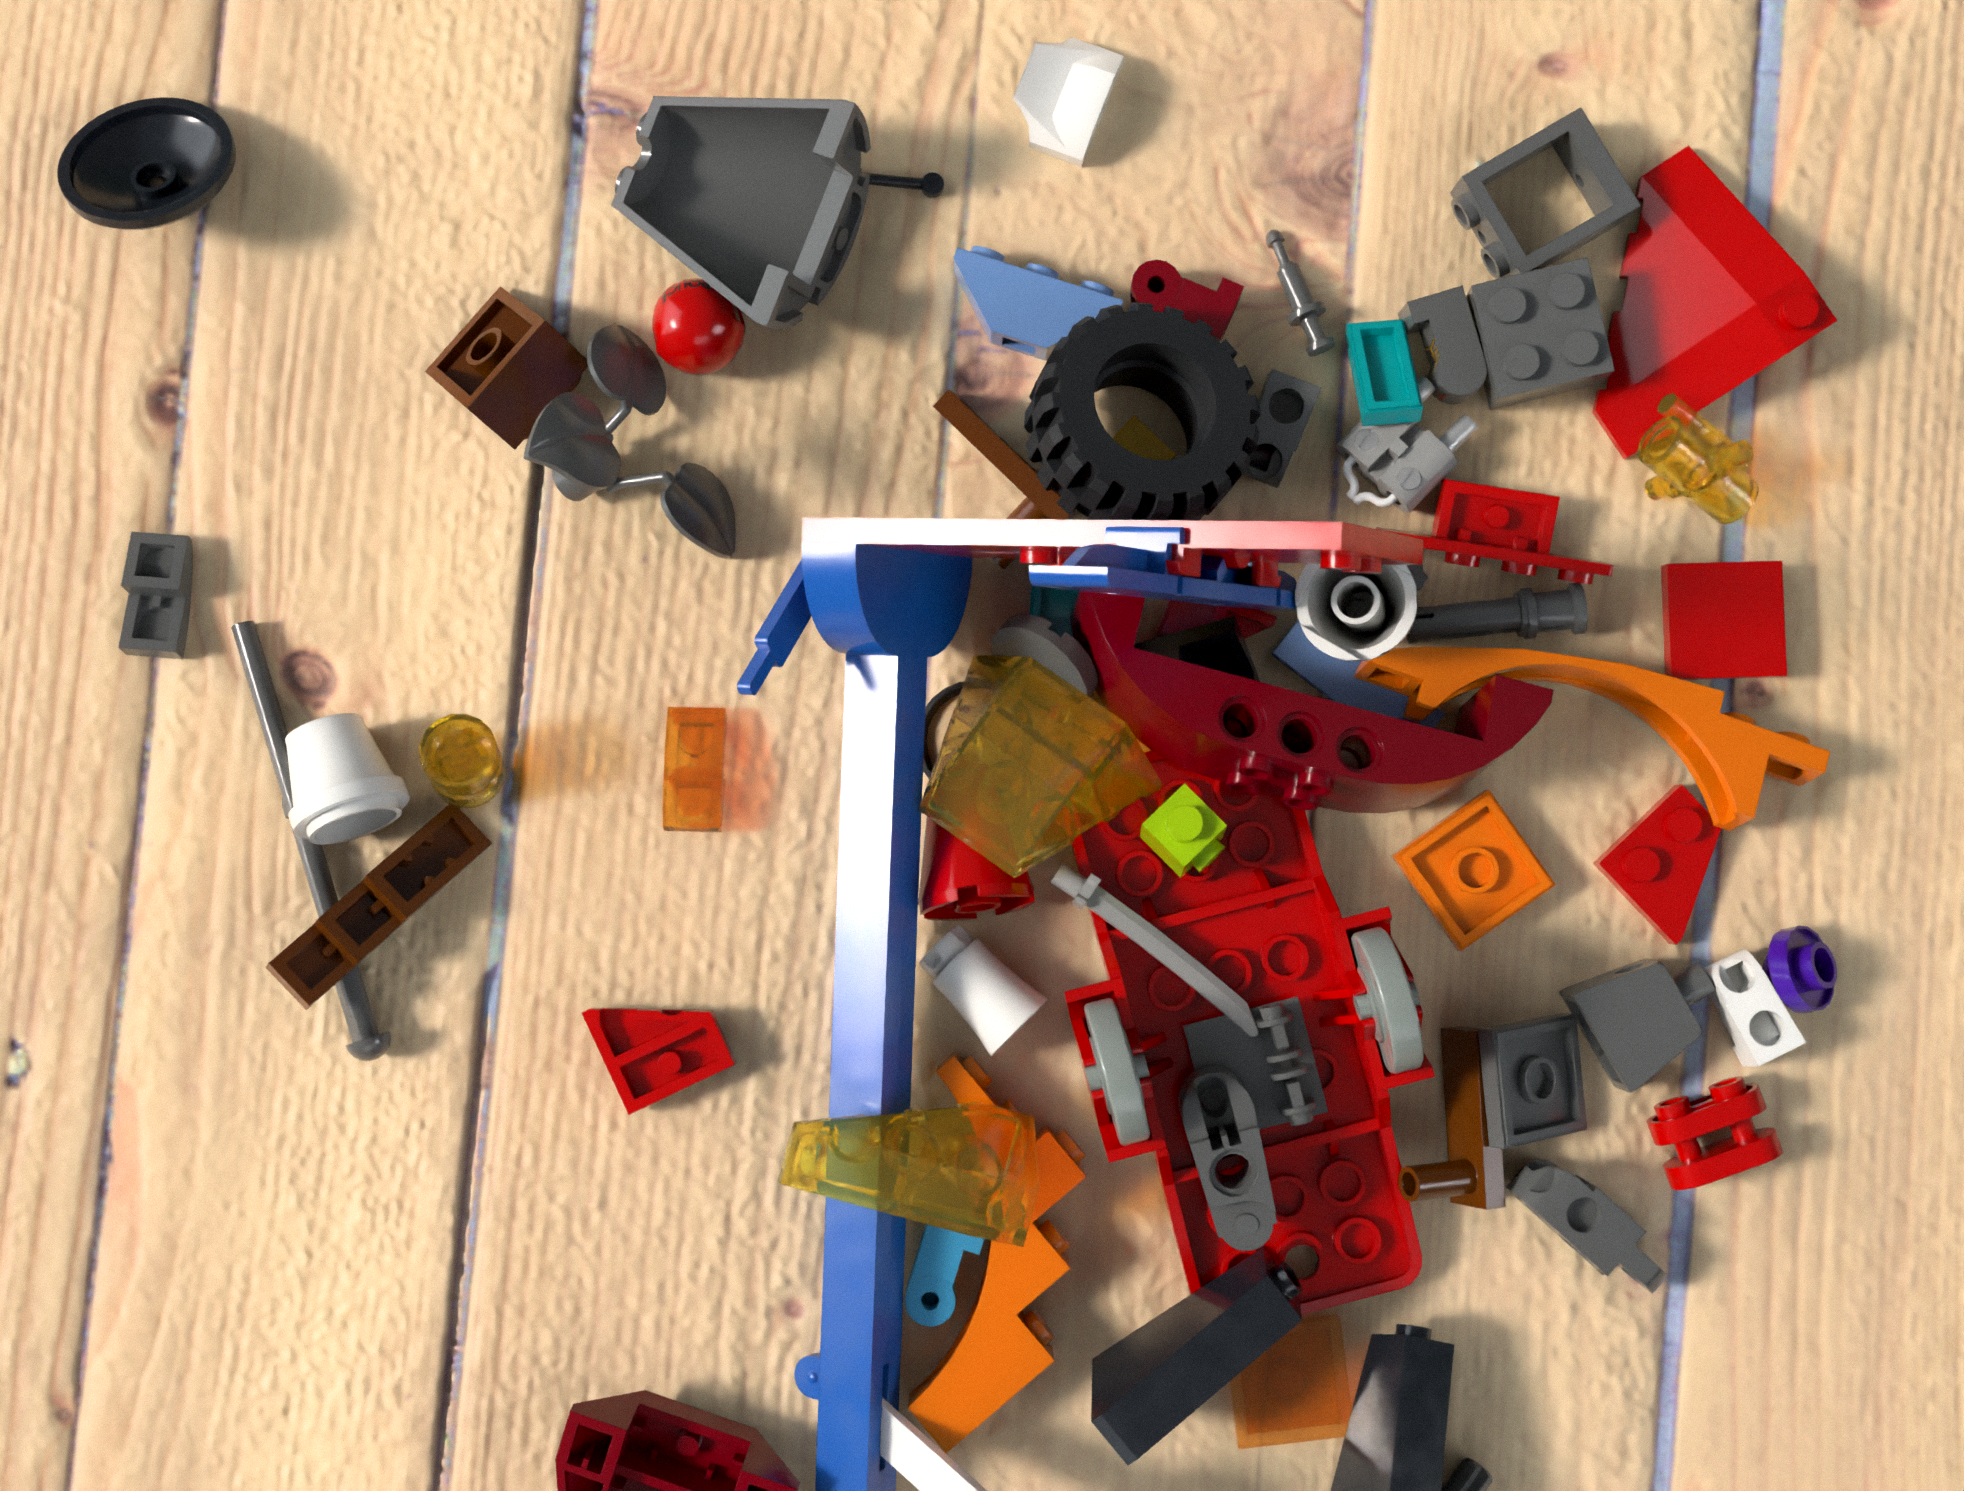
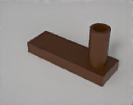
M948 389L933 405L946 420L1026 496L1006 519L1071 520L1078 513L1075 509L1069 515L1057 505L1061 495L1056 489L1053 488L1046 491L1036 476L1038 472L956 393ZM991 558L1004 570L1015 560Z
M1460 1026L1441 1028L1448 1161L1404 1166L1400 1170L1398 1176L1399 1190L1403 1198L1408 1202L1450 1197V1203L1485 1210L1506 1207L1502 1149L1489 1147L1478 1029L1482 1028Z

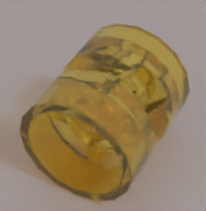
M450 714L437 719L426 729L419 744V759L436 794L446 803L458 808H476L488 803L500 792L505 781V763L492 730L481 719L468 714Z

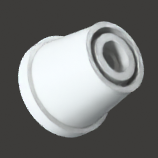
M344 713L322 717L301 725L286 736L285 743L287 746L293 808L289 811L288 817L293 832L297 837L309 839L311 843L319 845L346 842L379 831L395 822L401 816V809L410 800L403 778L395 776L365 725L362 716Z

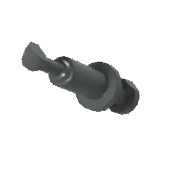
M1275 229L1270 230L1266 235V244L1268 248L1273 247L1280 266L1277 275L1293 310L1287 319L1291 326H1303L1310 343L1306 348L1310 357L1320 355L1335 346L1333 337L1325 336L1318 319L1326 311L1325 305L1322 301L1314 302L1299 265L1290 261L1282 244L1285 241L1282 233Z

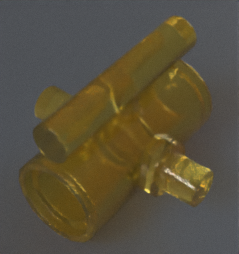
M1673 393L1666 395L1657 407L1658 412L1665 418L1656 422L1645 433L1638 447L1639 460L1657 474V476L1645 482V491L1648 497L1657 501L1666 496L1671 498L1685 496L1717 523L1725 525L1739 520L1751 509L1759 493L1758 483L1745 472L1751 465L1754 457L1751 445L1746 440H1739L1734 443Z

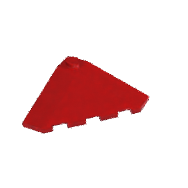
M1689 145L1642 175L1637 183L1635 197L1638 202H1642L1637 233H1629L1627 235L1619 278L1627 280L1622 309L1612 313L1607 335L1615 371L1608 377L1606 390L1599 389L1596 391L1592 411L1624 460L1838 321L1806 273Z

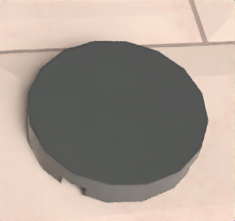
M1023 613L1009 617L991 639V655L998 671L1008 684L1029 703L1049 713L1063 716L1078 714L1094 696L1093 691L1098 686V675L1089 654L1072 635L1070 636L1065 632L1060 637L1055 632L1049 630L1053 623L1043 617Z

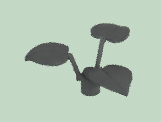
M616 323L600 329L590 338L588 343L587 364L599 388L609 397L620 400L617 412L605 424L600 410L592 401L572 392L560 394L551 400L537 417L526 444L524 459L552 469V476L556 487L566 498L572 501H582L602 489H606L608 493L613 494L622 488L657 483L663 484L666 488L661 493V506L672 525L688 540L707 552L724 559L732 557L736 539L734 508L725 486L711 471L695 463H685L676 470L675 476L668 471L622 478L618 477L621 468V458L612 443L614 439L612 432L630 414L632 406L644 415L651 416L657 413L663 406L666 398V380L663 369L655 354L639 336L624 326L616 325Z

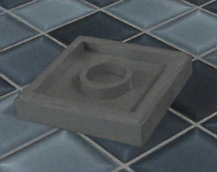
M1559 1013L1478 1029L1490 1148L1507 1149L1587 1130L1576 1014Z

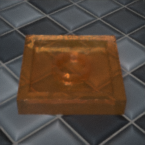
M1338 1314L1302 1318L1301 1322L1229 1382L1235 1438L1238 1449L1346 1436L1352 1409L1341 1318Z

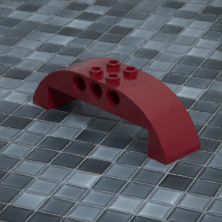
M1079 591L1070 615L1073 637L1079 641L1091 657L1098 675V686L1095 691L1104 706L1127 732L1151 751L1176 765L1197 774L1226 782L1225 786L1230 791L1251 796L1259 795L1261 792L1283 797L1282 802L1285 805L1300 810L1310 811L1316 810L1317 807L1348 813H1389L1417 808L1446 797L1476 778L1511 750L1539 722L1552 703L1553 689L1496 674L1459 708L1455 733L1136 649L1134 644L1145 601L1143 597Z

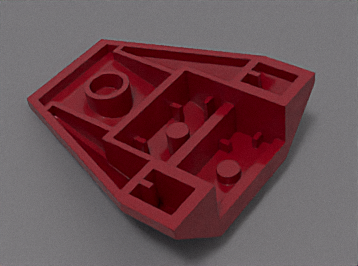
M647 1390L573 1404L555 1458L558 1491H798L800 1485L799 1480L756 1428Z

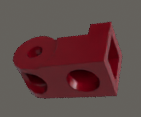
M1156 259L1140 265L1133 274L1130 301L1131 304L1133 302L1153 304V311L1163 312L1166 306L1184 311L1183 319L1194 324L1200 319L1211 326L1213 330L1210 332V335L1221 343L1239 303L1244 286L1223 277L1216 292L1180 277V274L1173 265L1167 261Z

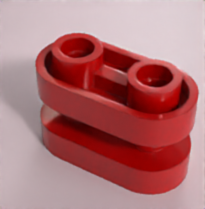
M1742 1076L1732 1077L1710 1085L1708 1087L1710 1095L1693 1101H1689L1688 1096H1679L1662 1101L1654 1106L1656 1115L1646 1121L1654 1144L1658 1146L1674 1144L1678 1155L1663 1164L1672 1190H1686L1703 1186L1768 1163L1783 1154L1784 1151L1775 1128L1756 1129L1752 1117L1767 1109L1758 1084H1745ZM1726 1126L1730 1127L1733 1136L1700 1147L1697 1140L1698 1136Z

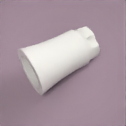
M960 925L949 931L919 962V965L932 978H935L932 984L951 1002L969 1024L990 1056H993L1049 1000V998L1023 981L996 958L978 938L973 941Z

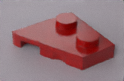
M1682 784L1674 785L1593 864L1669 944L1677 945L1683 939L1721 828L1713 826L1710 813Z
M591 1008L582 1012L628 1115L737 1063L713 1010Z

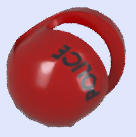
M692 278L673 284L658 298L654 307L652 328L656 352L668 365L685 374L702 376L718 372L735 359L743 345L746 327L741 310L703 279Z

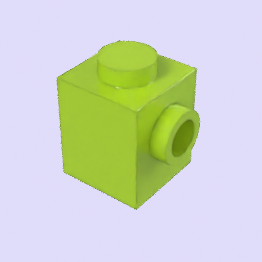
M1184 783L1142 823L1140 838L1181 878L1193 866L1199 872L1203 871L1225 849L1219 841L1223 838L1227 825Z

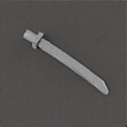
M1062 863L1050 883L1075 898L1071 903L1080 910L1086 906L1133 940L1214 1005L1248 1037L1252 1038L1258 1035L1257 1026L1245 1000L1156 927L1098 886L1101 879L1092 873L1087 879Z

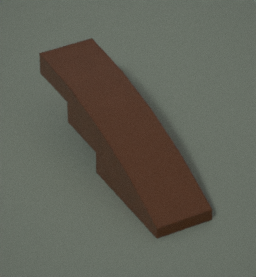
M452 801L370 871L358 885L321 915L309 929L271 960L265 968L305 1010L309 1009L482 854L492 842Z

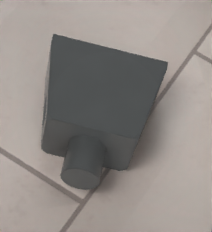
M1642 959L1568 986L1559 991L1571 1014H1576L1578 1026L1614 1087L1632 1093L1701 1036V1026L1689 1007L1714 993L1715 989L1707 973L1696 962L1671 976L1661 961Z

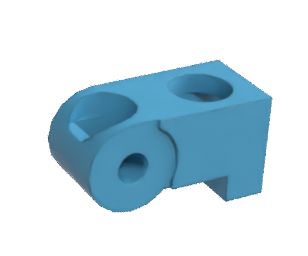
M931 1205L905 1293L904 1304L908 1315L913 1321L922 1326L934 1327L943 1324L951 1317L956 1302L957 1287L955 1277L963 1251L980 1255L986 1235L987 1222Z

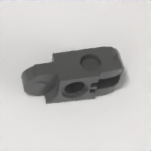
M1219 1065L1204 1066L1191 1072L1182 1082L1178 1093V1109L1218 1238L1223 1237L1226 1243L1237 1250L1253 1251L1262 1247L1270 1239L1273 1224H1277L1276 1209L1254 1104L1243 1080L1236 1073ZM1210 1091L1222 1093L1225 1097L1223 1107L1213 1112L1206 1110L1202 1105V1100L1206 1093ZM1228 1154H1238L1246 1159L1244 1167L1233 1175H1223L1215 1170L1217 1162Z
M1534 1159L1525 1165L1506 1186L1512 1195L1602 1275L1608 1276L1618 1265L1628 1276L1652 1294L1668 1277L1658 1265L1635 1246L1646 1231L1598 1187L1590 1184L1578 1175H1572L1547 1159Z

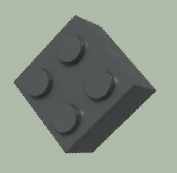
M1588 257L1471 285L1466 298L1486 361L1487 375L1484 381V388L1490 410L1602 384L1615 371Z

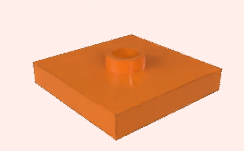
M1490 790L1482 791L1391 855L1457 951L1464 950L1556 886Z

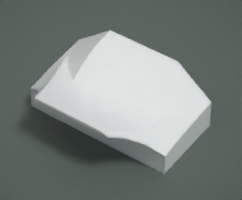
M1072 37L1063 43L1035 42L1013 97L1029 126V147L1082 167L1122 68L1124 56Z

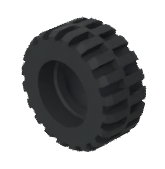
M1133 302L1127 312H1124L1120 305L1100 309L1095 319L1089 316L1084 317L1072 326L1067 337H1061L1030 393L1029 398L1031 402L1025 411L1024 428L1028 433H1031L1026 442L1029 460L1033 463L1041 462L1042 464L1036 476L1046 491L1055 488L1061 495L1057 505L1071 515L1076 509L1088 517L1087 520L1200 521L1204 515H1209L1240 479L1250 464L1249 456L1256 449L1260 431L1254 423L1261 416L1259 399L1256 395H1248V390L1254 382L1248 368L1245 365L1238 368L1233 360L1238 354L1237 351L1226 339L1220 343L1210 335V332L1213 330L1211 326L1200 319L1195 324L1183 319L1184 311L1166 306L1163 312L1153 311V304ZM1112 386H1132L1151 392L1162 399L1180 420L1186 438V455L1169 460H1155L1138 456L1123 448L1103 427L1096 411L1094 392Z

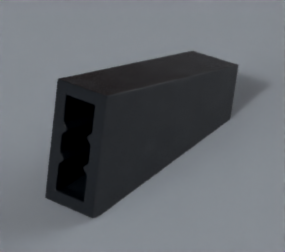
M1262 1247L1092 1359L1091 1422L1127 1466L1138 1460L1302 1321L1299 1294L1303 1292V1288L1291 1267L1284 1261L1276 1264L1264 1247Z
M1396 1324L1395 1334L1371 1335L1331 1491H1441L1454 1344L1431 1340L1432 1329L1406 1324Z

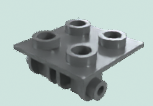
M1298 996L1249 1008L1258 1029L1256 1037H1248L1225 1015L1183 1025L1194 1070L1204 1066L1219 1065L1236 1073L1243 1080L1254 1104L1259 1130L1290 1122L1291 1126L1309 1123L1314 1120L1313 1116L1328 1112ZM1218 1091L1206 1093L1202 1100L1204 1108L1211 1112L1220 1110L1225 1103L1224 1095Z

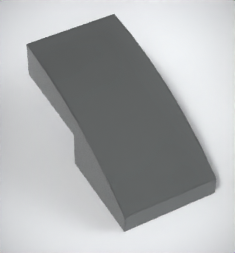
M131 531L121 586L129 595L118 646L126 655L171 659L184 658L190 616L193 547L192 539L189 536Z

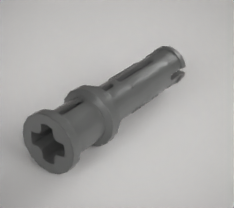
M1569 583L1565 590L1534 593L1531 588H1520L1511 598L1418 607L1414 623L1409 631L1410 633L1407 634V640L1409 644H1416L1417 642L1514 632L1517 633L1518 637H1524L1527 640L1535 639L1539 632L1571 629L1575 635L1584 634L1588 621L1585 592L1581 583Z

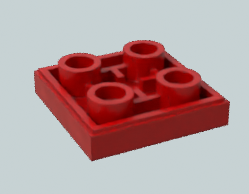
M1782 561L1674 563L1661 566L1665 675L1682 680L1780 678L1787 676Z

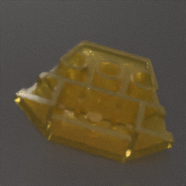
M974 654L922 797L919 811L1009 875L1016 878L1072 844L1075 837L1101 821L1106 823L1118 816L1121 809L1142 796L1147 798L1159 791L1162 783L1128 724L1031 657Z

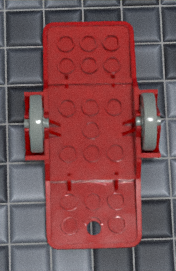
M1153 751L1082 768L1070 774L1063 782L1060 791V804L1078 873L1087 879L1091 873L1101 879L1098 886L1144 918L1199 961L1245 1000L1249 1008L1295 996L1299 998L1328 1112L1313 1116L1314 1120L1309 1123L1291 1126L1290 1122L1260 1129V1135L1277 1224H1273L1270 1239L1262 1247H1264L1276 1264L1282 1261L1285 1262L1287 1253L1298 1245L1311 1247L1318 1256L1315 1271L1307 1277L1298 1278L1303 1288V1292L1299 1294L1301 1314L1305 1315L1399 1290L1410 1285L1420 1273L1422 1252L1410 1202L1403 1198L1399 1190L1398 1176L1402 1168L1391 1125L1388 1089L1435 1077L1432 1064L1423 1050L1421 1034L1423 1011L1414 983V977L1391 937L1392 915L1390 907L1387 906L1342 918L1340 909L1324 876L1305 810L1285 805L1282 802L1283 797L1265 792L1254 796L1235 793L1226 788V782L1186 770ZM1185 783L1227 825L1223 838L1219 841L1225 849L1203 871L1199 872L1193 866L1180 878L1140 838L1142 823ZM1088 909L1108 980L1065 991L1064 995L1090 1098L1109 1163L1153 1152L1189 1294H1192L1262 1248L1260 1247L1253 1251H1240L1232 1248L1224 1241L1223 1237L1218 1238L1178 1109V1093L1182 1082L1191 1072L1195 1071L1183 1025L1224 1014L1141 946ZM1228 1154L1217 1162L1215 1170L1223 1175H1233L1244 1167L1246 1159L1238 1154Z

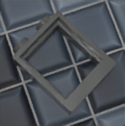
M1581 107L1463 175L1450 192L1453 197L1451 206L1456 219L1464 229L1473 230L1483 247L1481 249L1483 263L1495 279L1548 267L1625 222L1641 206ZM1553 146L1595 216L1526 256L1485 188V185Z

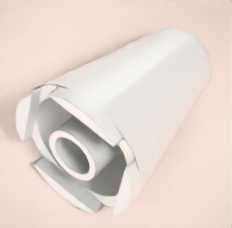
M1307 563L1296 584L1295 605L1300 626L1308 640L1325 654L1340 660L1366 661L1388 653L1406 637L1416 617L1418 592L1414 577L1407 565H1382L1381 573L1342 572V570L1321 569L1320 564Z

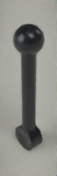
M934 172L926 174L923 178L866 173L870 175L869 185L922 190L923 194L929 198L940 196L944 189L942 176Z

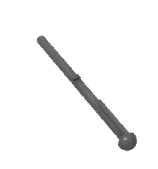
M245 621L233 625L231 629L282 794L284 815L286 819H289L288 814L293 808L287 746L285 743L288 731L255 622ZM294 834L317 914L320 917L339 901L322 845L313 844L309 839L300 838ZM357 965L335 986L352 1039L351 1044L345 1045L346 1049L358 1060L372 1061L380 1058L388 1050L391 1034L390 1032L382 1034L378 1032L360 969Z

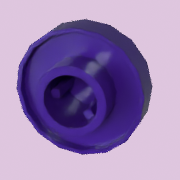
M1795 926L1779 930L1772 937L1762 969L1785 1006L1795 1013H1809L1825 1009L1831 1003L1834 995V985L1837 980V966L1831 950L1823 943L1819 935L1807 926Z

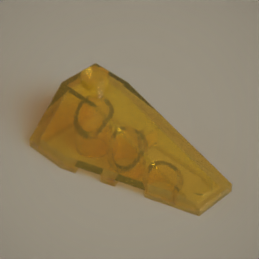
M968 1102L959 1103L957 1107L931 1110L914 1108L905 1109L904 1113L868 1117L860 1114L797 1121L792 1126L777 1182L785 1186L964 1235L1024 1247L1040 1188L1034 1116L985 1103Z

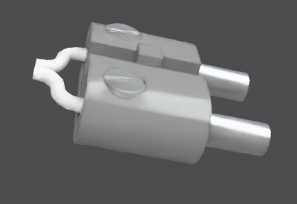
M1421 376L1417 383L1423 403L1435 391V387L1427 378ZM1464 414L1438 439L1430 430L1424 431L1416 424L1417 422L1363 426L1361 420L1336 445L1338 452L1345 460L1343 472L1350 483V490L1346 495L1357 505L1365 500L1380 507L1393 504L1402 512L1410 513L1458 465V461L1453 453L1478 429L1477 424ZM1352 468L1364 479H1371L1377 485V490L1385 498H1380L1370 492L1356 495L1359 483L1352 473Z

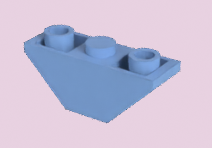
M972 246L971 252L957 247L954 255V273L990 343L1041 360L1049 358L1061 337H1067L1072 326L1086 316L1094 317L1095 319L1100 309L1113 305L1122 306L1123 303L1122 299L1113 297L1114 291L1105 285L1092 281H1082L1080 286L1059 280L1058 272L1043 265L1028 263L1025 269L1003 262L1005 257L1002 254L986 247Z

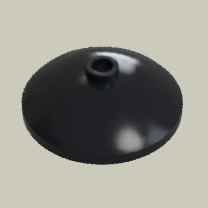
M160 97L143 99L106 111L83 126L71 138L63 150L58 164L57 178L66 201L84 219L100 226L115 229H153L185 219L206 206L228 181L235 165L236 147L226 122L209 107L181 98Z

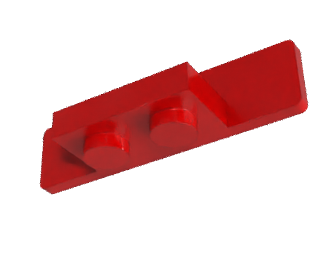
M1443 479L1440 484L1431 535L1376 527L1378 530L1422 539L1423 550L1425 548L1445 551L1444 562L1479 567L1481 557L1502 560L1501 571L1536 576L1537 566L1559 569L1557 579L1589 585L1593 583L1594 574L1610 577L1613 574L1614 565L1549 553L1560 500L1559 496Z

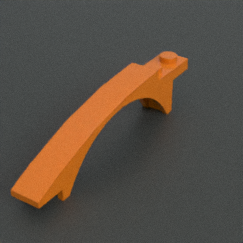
M1421 646L1394 648L1378 658L1362 661L1357 666L1354 675L1356 679L1408 696L1402 718L1417 723L1452 699L1482 688L1496 674L1519 681H1547L1567 684L1591 691L1631 711L1666 740L1682 759L1695 779L1705 799L1713 826L1728 831L1754 819L1765 775L1800 787L1826 772L1830 751L1811 745L1810 740L1804 735L1788 731L1776 733L1756 726L1755 720L1747 715L1734 712L1720 713L1725 691L1624 663L1519 648Z

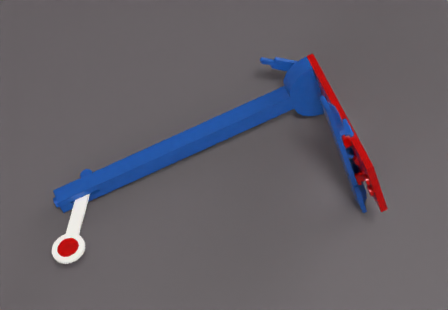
M803 518L802 559L755 636L754 642L757 651L739 679L737 690L741 695H756L772 667H782L811 616L818 632L828 646L839 653L846 654L820 1350L800 1359L794 1372L798 1389L805 1396L818 1400L815 1491H896V1470L920 1491H987L899 1413L927 657H933L941 653L949 645L959 628L968 599L973 558L1020 559L1022 564L1047 565H1029V580L1033 586L1257 610L1296 611L1295 589L1297 582L1294 577L1282 570H1278V563L1320 564L1321 569L1342 570V572L1381 573L1382 565H1422V539L1346 522Z

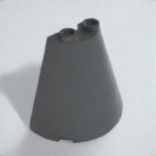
M653 96L648 112L642 116L636 130L637 143L642 146L640 157L634 166H626L619 173L615 184V196L611 206L756 323L775 330L795 326L803 319V313L799 311L808 302L818 306L834 285L850 254L862 220L870 175L861 172V152L867 153L871 149L868 126L860 108L856 103L843 99Z

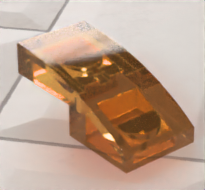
M668 707L663 777L664 831L722 832L726 782L724 774L728 719L726 708Z

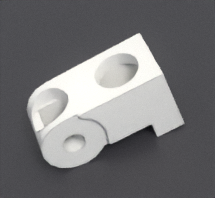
M1741 949L1703 968L1715 989V992L1710 994L1709 997L1721 1013L1719 1016L1735 1044L1732 1048L1742 1067L1761 1066L1806 1043L1764 970L1754 956L1746 949Z

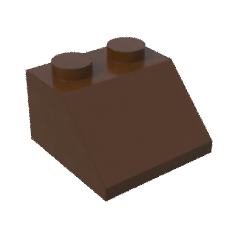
M500 286L425 372L515 450L524 439L529 438L532 427L544 407L560 394L572 392L577 387L582 373L588 368L587 359L545 319Z

